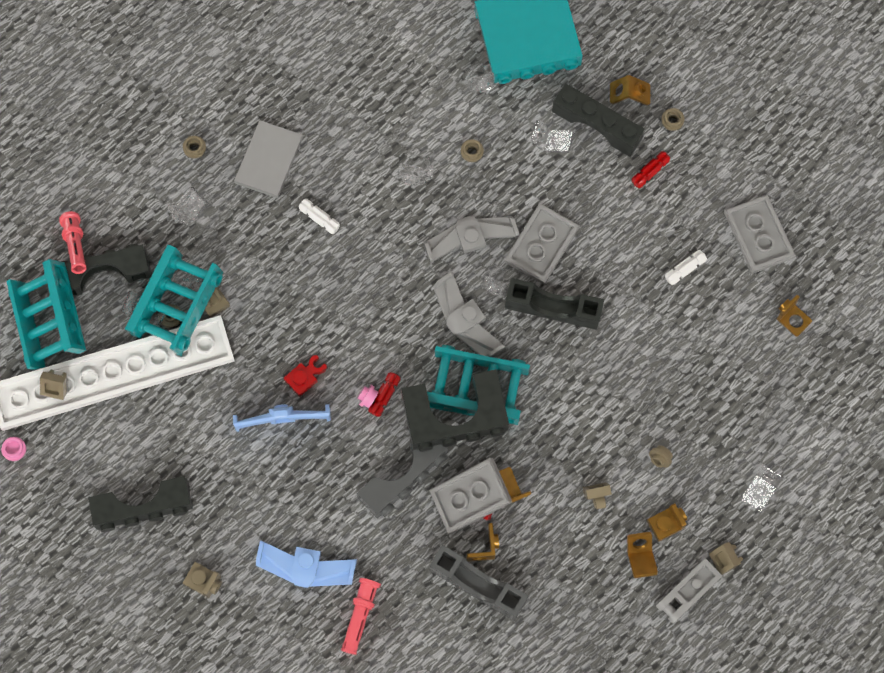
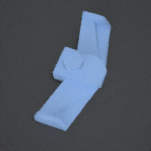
M281 404L269 409L267 414L238 421L237 415H233V425L235 430L240 432L241 428L270 422L271 424L295 422L298 419H327V421H330V406L326 404L325 411L293 410L292 406L288 407L286 404Z
M260 540L256 566L294 583L295 586L304 588L352 585L357 559L319 561L321 551L296 547L295 555L293 556Z

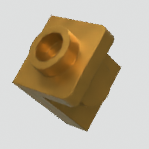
M675 503L670 505L668 509L647 519V523L658 542L683 530L687 525L685 522L687 521L685 512L681 507L677 508Z

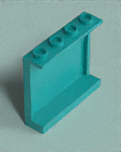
M568 0L475 1L474 12L476 19L478 18L492 71V83L506 84L512 81V79H530L534 75L541 73L550 75L555 73L556 70H573L581 65L583 55Z

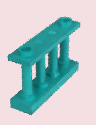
M167 245L125 330L139 339L147 332L172 343L170 349L177 355L182 356L183 352L190 345V338L215 288L222 282L223 271L214 263H212L209 271L183 261V255L176 247ZM180 269L204 279L198 292L171 281L175 271ZM169 290L193 300L188 312L185 313L162 303L161 298L164 292ZM158 311L182 321L177 334L150 324L154 312Z
M52 259L42 262L44 275L28 283L11 279L6 281L27 369L38 370L45 368L44 359L61 350L77 354L86 351L65 262ZM48 284L49 297L31 305L28 293ZM53 305L55 318L36 327L33 315ZM58 327L60 341L41 349L39 336Z
M450 345L436 346L435 357L441 358L435 390L427 392L430 408L474 416L478 409L477 401L469 400L467 396L473 367L478 365L488 367L487 371L498 369L512 372L505 408L509 424L518 425L521 410H517L515 401L521 374H529V364L520 359L509 361L459 351ZM450 360L465 363L459 392L455 397L447 396L444 392Z

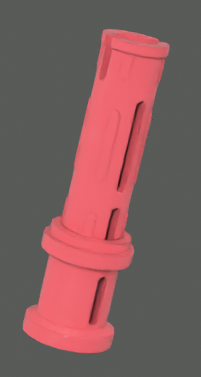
M69 211L63 213L59 218L60 225L63 227L62 238L67 242L71 271L75 274H81L87 269L81 243L83 237V230L79 226L81 219L78 213Z
M365 578L359 579L361 584L357 597L353 598L352 601L355 606L341 651L352 655L357 654L369 610L374 608L373 600L377 588L381 586L380 583Z

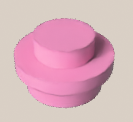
M370 385L369 388L364 386L358 396V399L361 400L359 403L361 407L363 405L368 408L371 406L378 394V391L374 389L375 386Z
M10 437L2 444V454L9 461H18L26 453V444L18 437Z

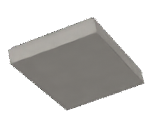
M259 120L235 177V184L279 198L302 142L303 135Z
M768 195L724 211L752 274L796 257Z
M539 203L504 262L545 285L579 230L580 225Z
M488 458L429 490L448 534H453L512 503L493 458Z

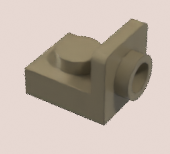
M194 562L183 581V585L210 598L211 594L215 595L218 592L222 581H220L221 576L218 572H213Z

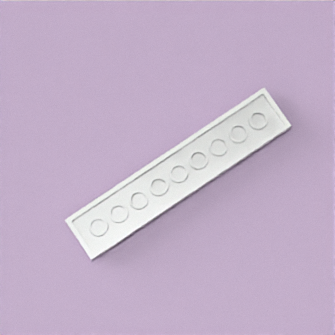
M221 315L198 322L190 338V345L183 352L182 356L177 355L170 349L172 343L152 335L1 380V430L5 431L234 362ZM179 328L169 330V332L177 334ZM52 369L54 374L62 375L63 372L67 374V394L64 400L40 395V376L43 371L49 372Z

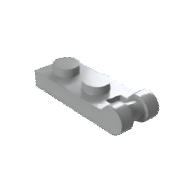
M705 558L656 607L660 611L663 610L669 616L668 620L674 624L722 578V575ZM674 599L681 605L677 610L670 604Z

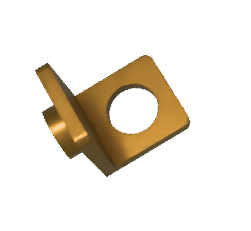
M631 75L610 83V103L615 104L630 98L649 105L650 84ZM622 84L623 91L619 96H616V89Z
M796 295L791 301L787 299L779 307L781 312L777 318L796 337L812 322L796 306L800 298L799 295ZM793 315L800 316L803 320L802 326L798 328L791 326L789 322L790 317Z
M511 467L499 471L512 503L532 494L531 491L521 493Z
M493 523L488 525L490 552L467 554L466 559L468 562L495 559V549H499L498 534L493 533Z
M644 532L628 535L627 554L633 577L641 578L657 575L658 570L652 551V533ZM638 539L646 540V543L641 546L633 545Z

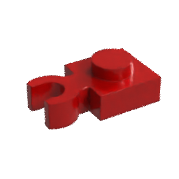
M317 355L310 358L307 367L300 363L283 378L299 397L317 383L314 375L322 374L327 369L326 364H323L320 368L314 366V363L319 359Z

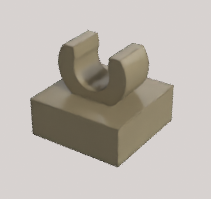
M218 287L215 288L204 310L209 318H213L230 306Z
M52 369L49 372L43 371L40 376V395L64 400L67 394V374L63 372L62 375L54 374Z
M607 482L582 487L584 497L588 500L593 499L596 509L606 508L604 496L612 495L610 485Z
M730 542L721 545L709 553L717 571L721 575L740 565V562L743 560L742 557H737L734 551L737 547L736 545H731Z

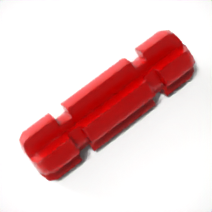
M661 151L656 155L655 159L653 158L640 170V173L632 177V183L637 188H641L646 184V180L649 181L661 170L662 166L664 167L669 163L670 156L666 152Z
M393 372L388 373L385 378L386 383L381 385L374 400L375 403H372L368 409L370 414L376 417L382 415L385 410L383 408L384 405L387 406L395 391L394 387H397L401 381L400 376Z

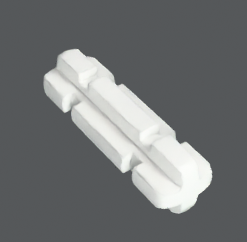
M304 199L300 203V211L304 214L308 213V217L320 226H325L329 233L334 234L340 227L338 221L334 218L331 219L330 215L318 206H313V203L308 199Z
M701 250L694 252L692 258L689 256L675 266L674 271L671 269L665 274L667 282L671 285L679 282L680 277L684 278L694 271L697 265L700 266L707 260L706 255Z

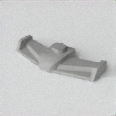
M468 216L458 219L455 225L423 244L429 262L432 264L437 259L460 246L463 253H468L486 247L485 239L518 238L519 231L512 216L474 218Z
M453 272L448 273L435 283L433 288L447 322L446 326L453 335L457 336L479 355L494 357L506 349L504 344L479 325L486 321V317L473 299L464 303Z

